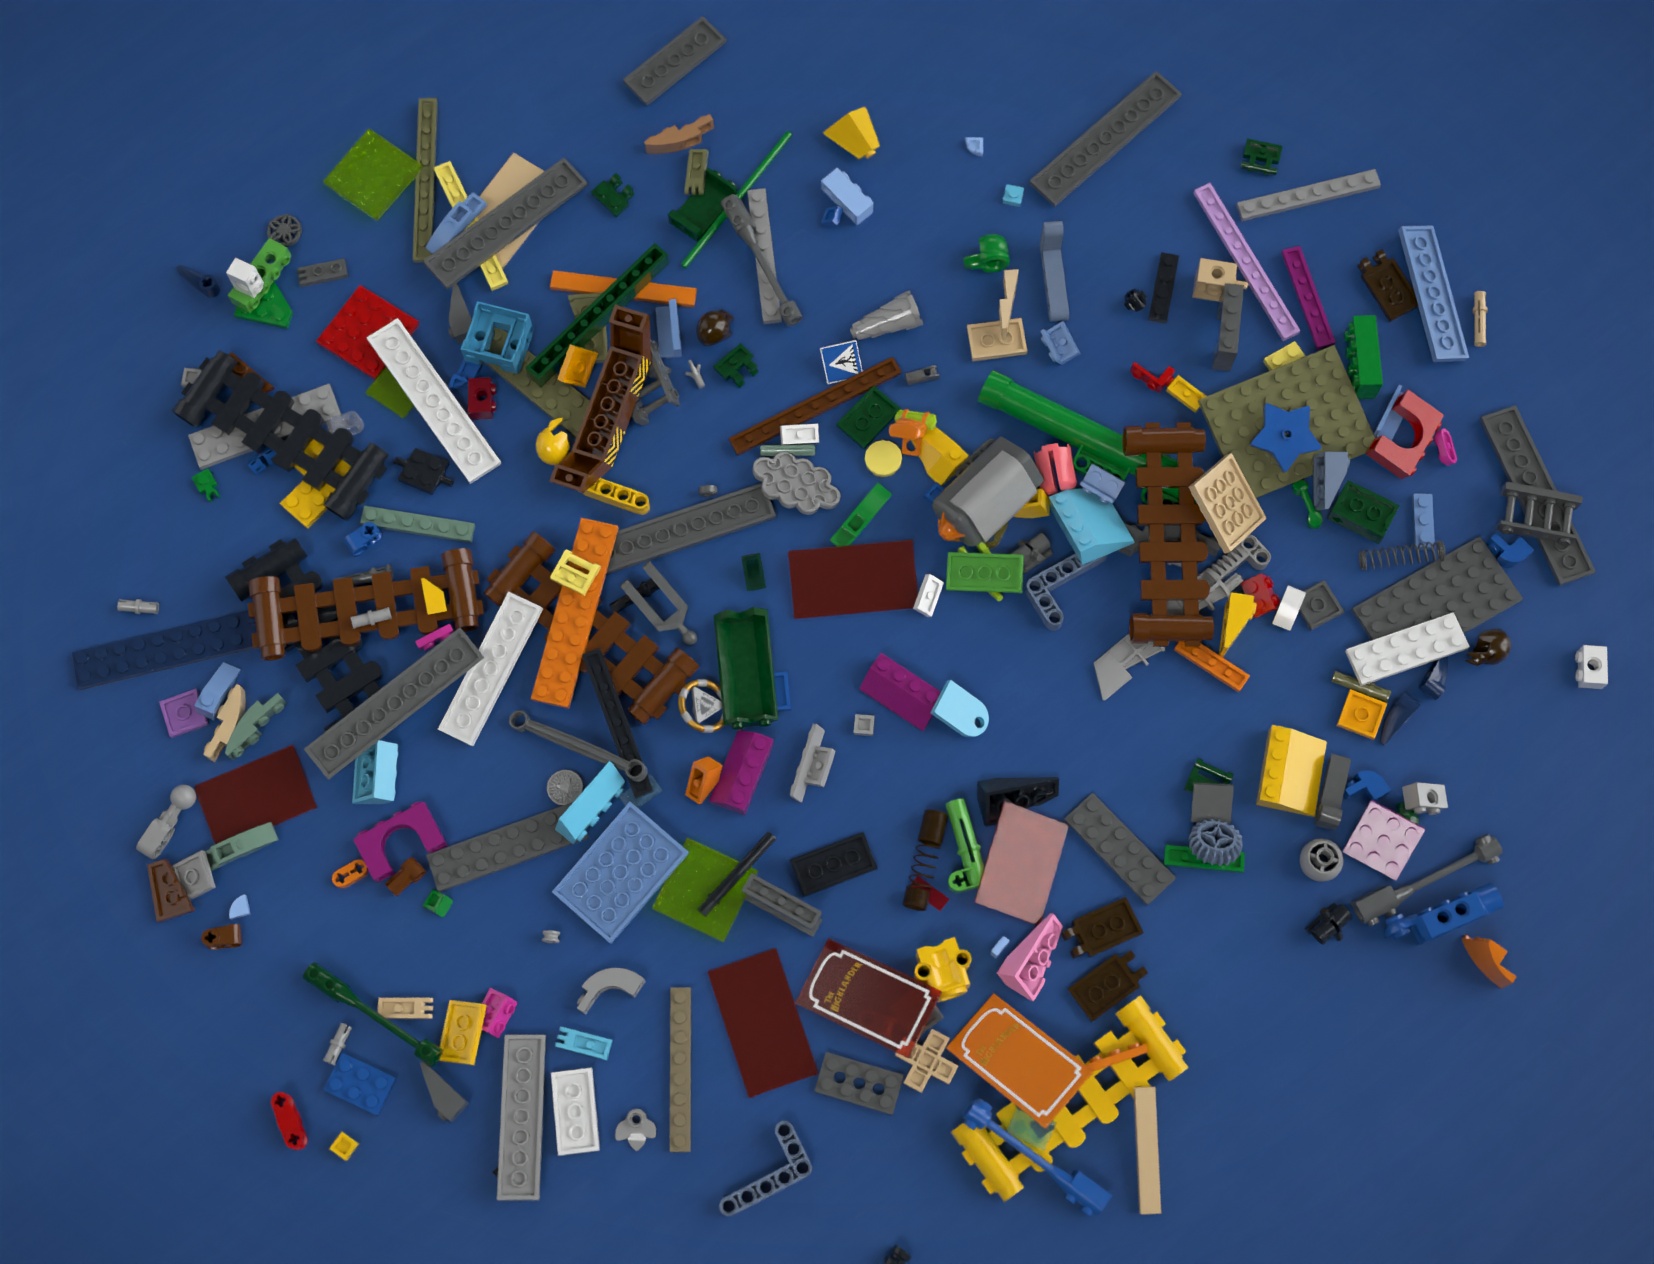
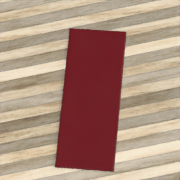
M919 876L914 880L922 885L931 886ZM909 886L928 891L930 893L928 903L939 911L942 910L949 900L948 897L933 886H931V889L922 886Z

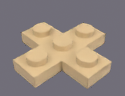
M931 1029L923 1047L910 1040L907 1046L902 1045L901 1049L898 1048L895 1056L913 1065L904 1081L905 1085L922 1093L930 1076L948 1085L950 1084L958 1065L941 1057L950 1038Z

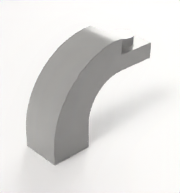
M609 968L599 971L582 985V988L587 993L586 995L582 994L579 998L577 1009L586 1015L597 997L609 989L622 990L635 998L646 981L635 972L623 968Z

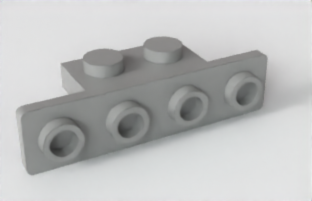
M813 724L809 731L807 744L803 749L802 759L790 789V796L797 802H802L807 785L824 788L836 752L832 748L820 747L825 730L818 724Z

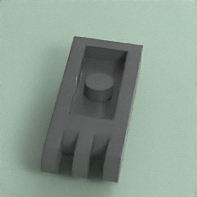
M345 259L297 268L298 280H301L299 281L300 287L349 278Z

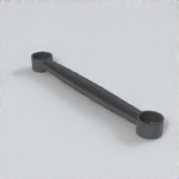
M521 710L513 712L509 717L510 726L517 732L528 730L548 741L607 765L610 761L616 769L626 772L627 776L633 781H642L647 776V767L640 760L627 761L579 738L532 721ZM519 716H525V723L520 727H515V720ZM641 765L642 772L638 776H631L632 767Z

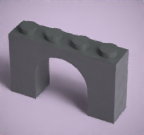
M1225 283L1218 302L1217 319H1221L1217 344L1213 352L1212 369L1231 371L1238 351L1244 285Z

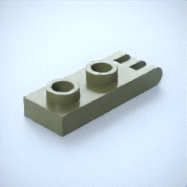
M707 149L689 150L685 195L690 194V188H692V195L697 194V188H699V195L704 194L705 170L707 169L709 154Z

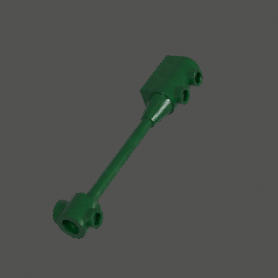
M316 962L310 964L303 974L305 981L337 1003L342 1002L351 1007H356L415 1048L414 1055L430 1067H433L441 1058L443 1049L427 1038L418 1041L360 1001L348 984Z

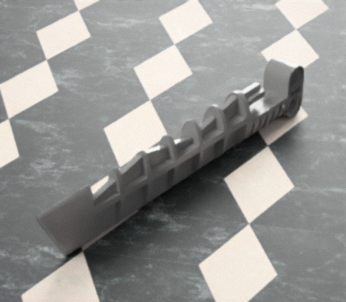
M1248 535L1233 551L1228 552V555H1223L1222 560L1218 559L1217 564H1212L1211 569L1207 568L1197 576L1198 580H1206L1210 587L1209 596L1205 600L1198 601L1199 611L1205 607L1213 611L1215 609L1213 603L1225 597L1228 598L1230 592L1243 582V579L1237 573L1224 583L1222 581L1245 561H1248L1256 570H1263L1267 567L1271 554L1255 536ZM1243 543H1250L1252 548H1246ZM1256 557H1263L1265 562H1259ZM1167 601V615H1183V601ZM1127 634L1094 662V668L1102 700L1108 699L1132 679L1126 669L1141 661L1147 666L1149 663L1146 659L1161 651L1164 652L1165 647H1153V642H1148V644H1131L1130 636Z

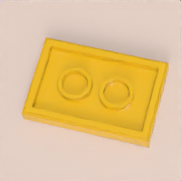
M449 1000L440 1042L443 1054L439 1061L466 1065L475 1064L487 1005Z

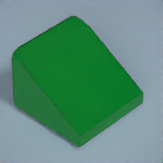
M432 889L423 907L444 917L453 900Z

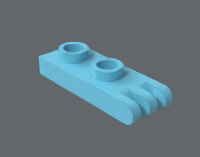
M560 1027L559 1031L567 1034L566 1036L558 1034L557 1039L563 1040L564 1044L556 1042L555 1047L608 1060L613 1040Z

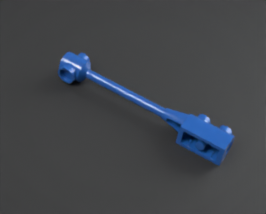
M978 1098L977 1101L974 1100L970 1103L963 1114V1118L966 1119L964 1122L966 1126L972 1130H975L976 1127L979 1130L985 1127L989 1128L1047 1171L1062 1188V1191L1066 1193L1064 1195L1066 1200L1072 1204L1077 1201L1082 1205L1080 1210L1090 1217L1092 1213L1096 1216L1101 1213L1112 1197L1111 1194L1080 1171L1073 1170L1070 1175L1044 1160L991 1120L992 1112H990L992 1107L982 1099Z

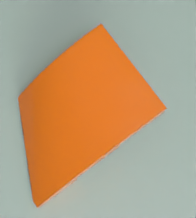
M1468 935L1462 937L1463 944L1474 963L1493 983L1502 989L1514 982L1517 976L1500 965L1508 952L1491 939H1483L1476 936L1474 939H1471Z

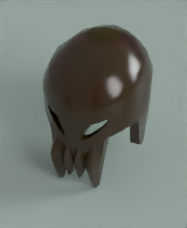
M722 309L703 314L696 328L699 342L704 346H713L729 338L732 334L729 328L730 322L734 321L733 315Z
M1489 629L1481 632L1473 652L1467 653V655L1471 656V659L1465 661L1475 666L1481 664L1496 665L1504 661L1511 650V640L1508 634L1501 629Z

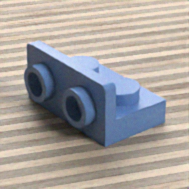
M1092 464L1080 485L1083 486L1082 490L1091 495L1095 493L1099 496V500L1109 504V502H1115L1126 482Z

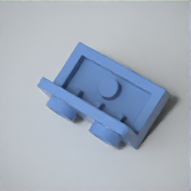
M1063 321L1047 331L1045 329L1041 330L1043 335L1041 340L1046 347H1049L1051 351L1049 356L1053 362L1063 365L1080 354Z

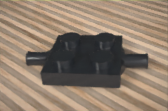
M417 448L413 450L407 460L399 457L394 459V464L403 467L398 477L401 483L433 495L441 483L450 487L454 484L453 479L445 477V472L449 466V461Z

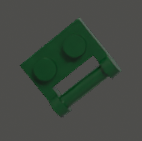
M1197 758L1184 791L1192 794L1193 782L1220 784L1197 774L1199 769L1223 779V784H1230L1234 773L1229 771L1226 773Z

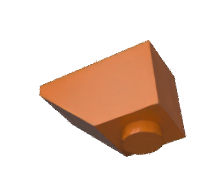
M709 756L693 762L685 796L698 804H702L719 782L723 765Z

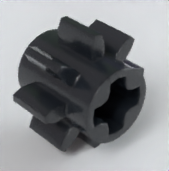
M1132 289L1126 293L1124 305L1128 311L1138 312L1146 306L1147 296L1143 290Z

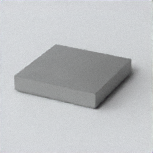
M199 851L172 865L189 900L216 888L205 851Z

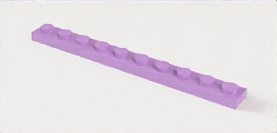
M1211 183L1195 189L1193 194L1282 341L1298 335L1300 329Z

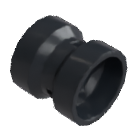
M895 1244L891 1249L892 1253L890 1256H886L883 1262L885 1264H905L912 1257Z

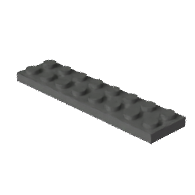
M572 803L427 854L426 856L438 892L446 891L573 845L555 830L559 818ZM586 834L581 841L589 839L588 835Z

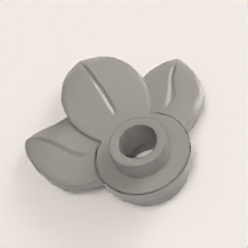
M633 1109L627 1114L626 1120L618 1124L615 1134L616 1140L621 1141L628 1138L632 1148L638 1151L644 1145L646 1137H656V1127L653 1122L647 1119L646 1114L642 1110ZM635 1116H640L639 1123L633 1122Z

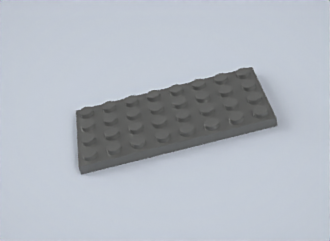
M1479 536L1447 554L1444 561L1437 560L1355 606L1351 611L1371 641L1453 612L1463 634L1521 602L1523 597Z

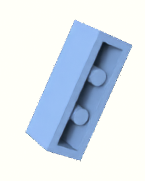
M836 168L821 180V189L837 206L843 209V212L856 225L873 213L874 203L869 196H865L857 184H853L844 171L841 172Z

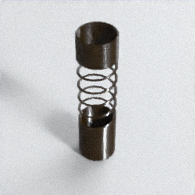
M933 809L924 810L917 839L923 844L915 847L921 854L913 856V859L919 864L911 866V869L917 874H912L908 877L915 884L906 886L902 903L904 907L917 911L927 910L930 893L926 890L909 886H922L929 889L932 887L917 883L910 877L924 876L934 879L933 876L917 872L913 867L926 866L936 869L935 866L919 862L915 857L928 856L939 859L937 856L921 852L917 847L929 846L941 849L939 846H942L949 817L944 812Z

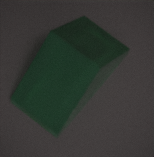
M760 553L741 556L747 591L766 588Z

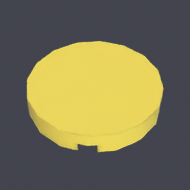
M876 441L866 451V467L878 477L892 476L901 467V450L890 441Z

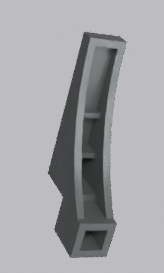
M1125 524L1134 540V544L1117 551L1130 557L1132 554L1139 552L1138 544L1140 542H1149L1148 526H1145L1144 530L1141 531L1135 525ZM1180 525L1164 526V542H1180ZM1195 530L1196 542H1204L1208 547V554L1216 557L1220 549L1217 539L1205 537Z

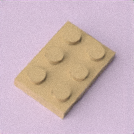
M1022 318L1010 319L1006 340L1001 339L1000 321L967 325L972 362L1027 354Z

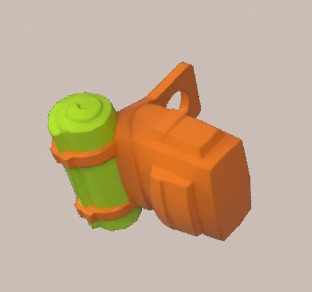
M909 409L897 412L895 423L889 426V434L892 437L903 438L902 454L920 455L922 439L927 430L935 428L937 423L936 415L930 414V412L909 411ZM911 439H914L916 443L914 451H909L907 448V443Z

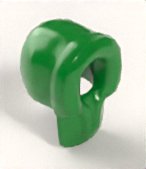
M999 234L983 235L978 238L980 254L967 256L963 259L966 270L982 269L985 273L1002 271L1010 262L1007 241Z

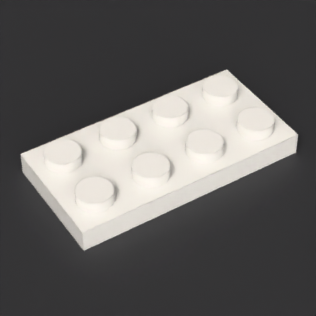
M592 1068L551 1073L558 1155L600 1151Z

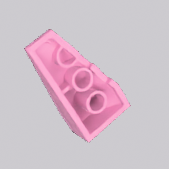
M1050 913L1007 956L997 972L1006 986L1030 1001L1036 999L1044 985L1045 978L1043 976L1046 967H1050L1051 964L1049 957L1052 949H1055L1063 927L1054 913Z

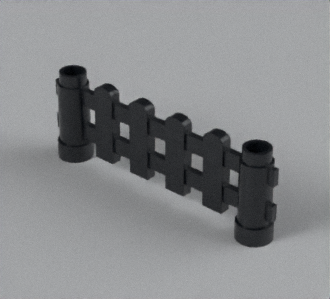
M219 350L214 358L211 357L209 359L206 357L199 367L201 373L193 384L188 382L181 392L184 397L179 399L172 412L195 428L205 418L207 410L215 414L216 417L211 423L214 427L227 435H230L236 427L246 434L241 443L258 454L264 446L276 452L272 462L287 472H290L294 465L304 469L307 473L302 480L319 492L325 483L335 489L334 492L329 494L322 505L343 520L349 521L356 511L355 507L357 504L363 505L369 497L370 493L367 490L375 478L380 480L388 469L384 466V462L389 454L371 442L365 450L359 451L351 446L355 439L347 429L338 428L332 434L321 427L324 423V418L316 410L308 409L302 416L291 409L294 405V400L287 392L277 391L271 397L261 390L264 382L257 374L248 372L243 379L235 375L233 370L238 362L223 351ZM226 385L234 390V392L224 404L216 399V397ZM252 402L264 409L256 422L244 416ZM282 420L294 427L285 441L273 434ZM312 439L325 446L316 460L304 453ZM342 458L353 463L344 477L334 471Z
M296 538L287 543H283L281 539L269 546L271 551L258 559L252 556L242 563L243 568L240 570L236 569L225 576L241 602L250 597L248 582L259 577H280L286 573L292 582L281 589L280 598L295 596L294 585L314 583L315 593L323 588V581L315 571H309L304 574L299 567V562L308 556ZM336 606L318 608L319 624L338 621ZM292 613L282 614L284 629L299 627V622ZM340 636L329 638L331 643L315 652L305 651L302 648L301 642L286 644V652L297 647L304 660L297 663L296 667L305 681L308 683L312 679L317 678L324 688L323 691L315 696L326 713L337 708L344 718L354 710L349 701L350 698L363 690L368 698H370L380 690L376 683L383 677L380 666L375 661H369L364 664L356 653L363 647L362 640L355 646H345L342 644ZM344 660L351 673L336 681L329 669ZM335 720L334 722L324 727V730H329L339 721Z

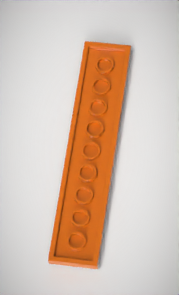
M585 518L580 520L572 554L592 564L600 565L601 569L597 576H595L585 596L562 585L532 692V701L567 709L570 708L583 660L582 655L585 653L619 527L617 525ZM570 561L568 563V566L588 575L590 572Z

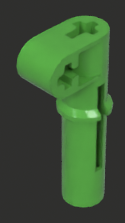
M961 798L947 802L945 804L959 849L957 854L961 856L964 869L955 871L950 875L947 882L948 888L954 893H962L989 884L979 851L981 846L977 844L965 800ZM960 821H962V825H963V828H964V831H965V835H966V838H967V842H968V845H969V848H970V853H971V855H972L973 863L971 862V859H970V855H969L968 848H967V845H966V842H965V838H964V835H963V832H962V828H961V825H960ZM966 873L969 883L968 887H966L965 881L961 883L960 887L957 884H953L955 878H958L959 881L963 880V874Z

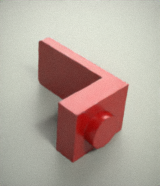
M1136 362L1132 364L1130 370L1136 379H1141L1149 389L1158 393L1165 386L1168 387L1175 379L1173 377L1175 370L1170 366L1158 379Z

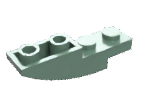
M278 693L264 705L257 700L234 728L227 743L225 754L232 760L240 757L249 745H254L259 740L262 733L258 728L265 726L274 714L280 713L287 702Z
M271 822L228 838L205 851L210 869L214 871L240 857L254 853L279 839Z

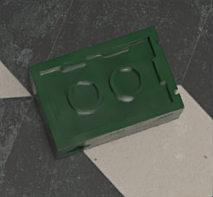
M1347 480L1327 519L1380 544L1400 505Z

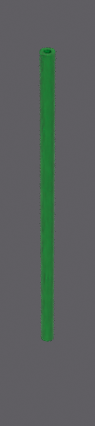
M786 131L736 195L742 199L748 192L747 190L752 187L792 137L789 131ZM724 210L682 261L681 266L686 269L725 221L727 215Z

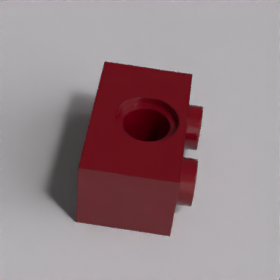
M491 377L468 378V414L471 420L493 419V412H496V401H493V395H496V384H493ZM482 396H486V397H487V398H486L485 400H483V401H480V400H479V398L482 397Z

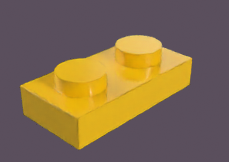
M1179 375L1166 389V392L1194 413L1200 408L1198 400L1207 397Z

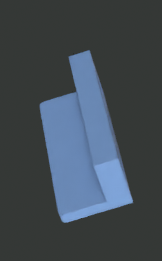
M670 299L669 306L656 307L655 309L661 359L682 357L676 299Z
M1400 384L1395 390L1374 432L1375 438L1384 435L1392 441L1403 417L1391 409L1399 394L1402 393L1400 392L1402 388Z

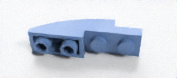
M473 192L463 203L459 201L435 230L426 249L433 254L462 233L487 207V203Z

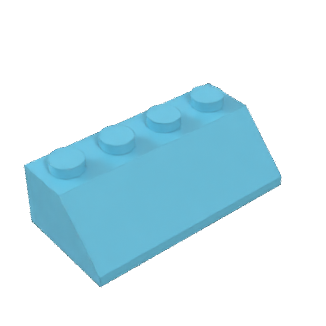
M610 761L559 818L555 830L572 844L577 840L580 842L586 836L587 832L585 830L589 826L593 827L600 819L598 815L602 811L606 812L611 807L612 803L610 801L614 797L618 798L625 790L623 788L625 780L613 763Z

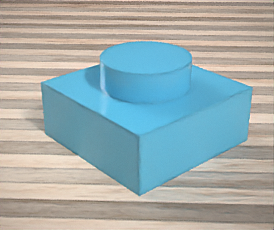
M1006 184L1003 204L1020 207L1024 188Z

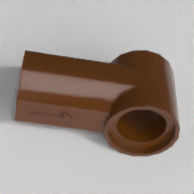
M410 857L385 885L398 897L412 883L418 882L426 874V870L414 857Z

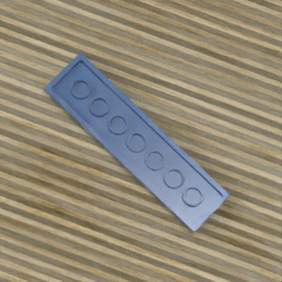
M1401 226L1398 232L1433 362L1466 361L1469 355L1434 226Z

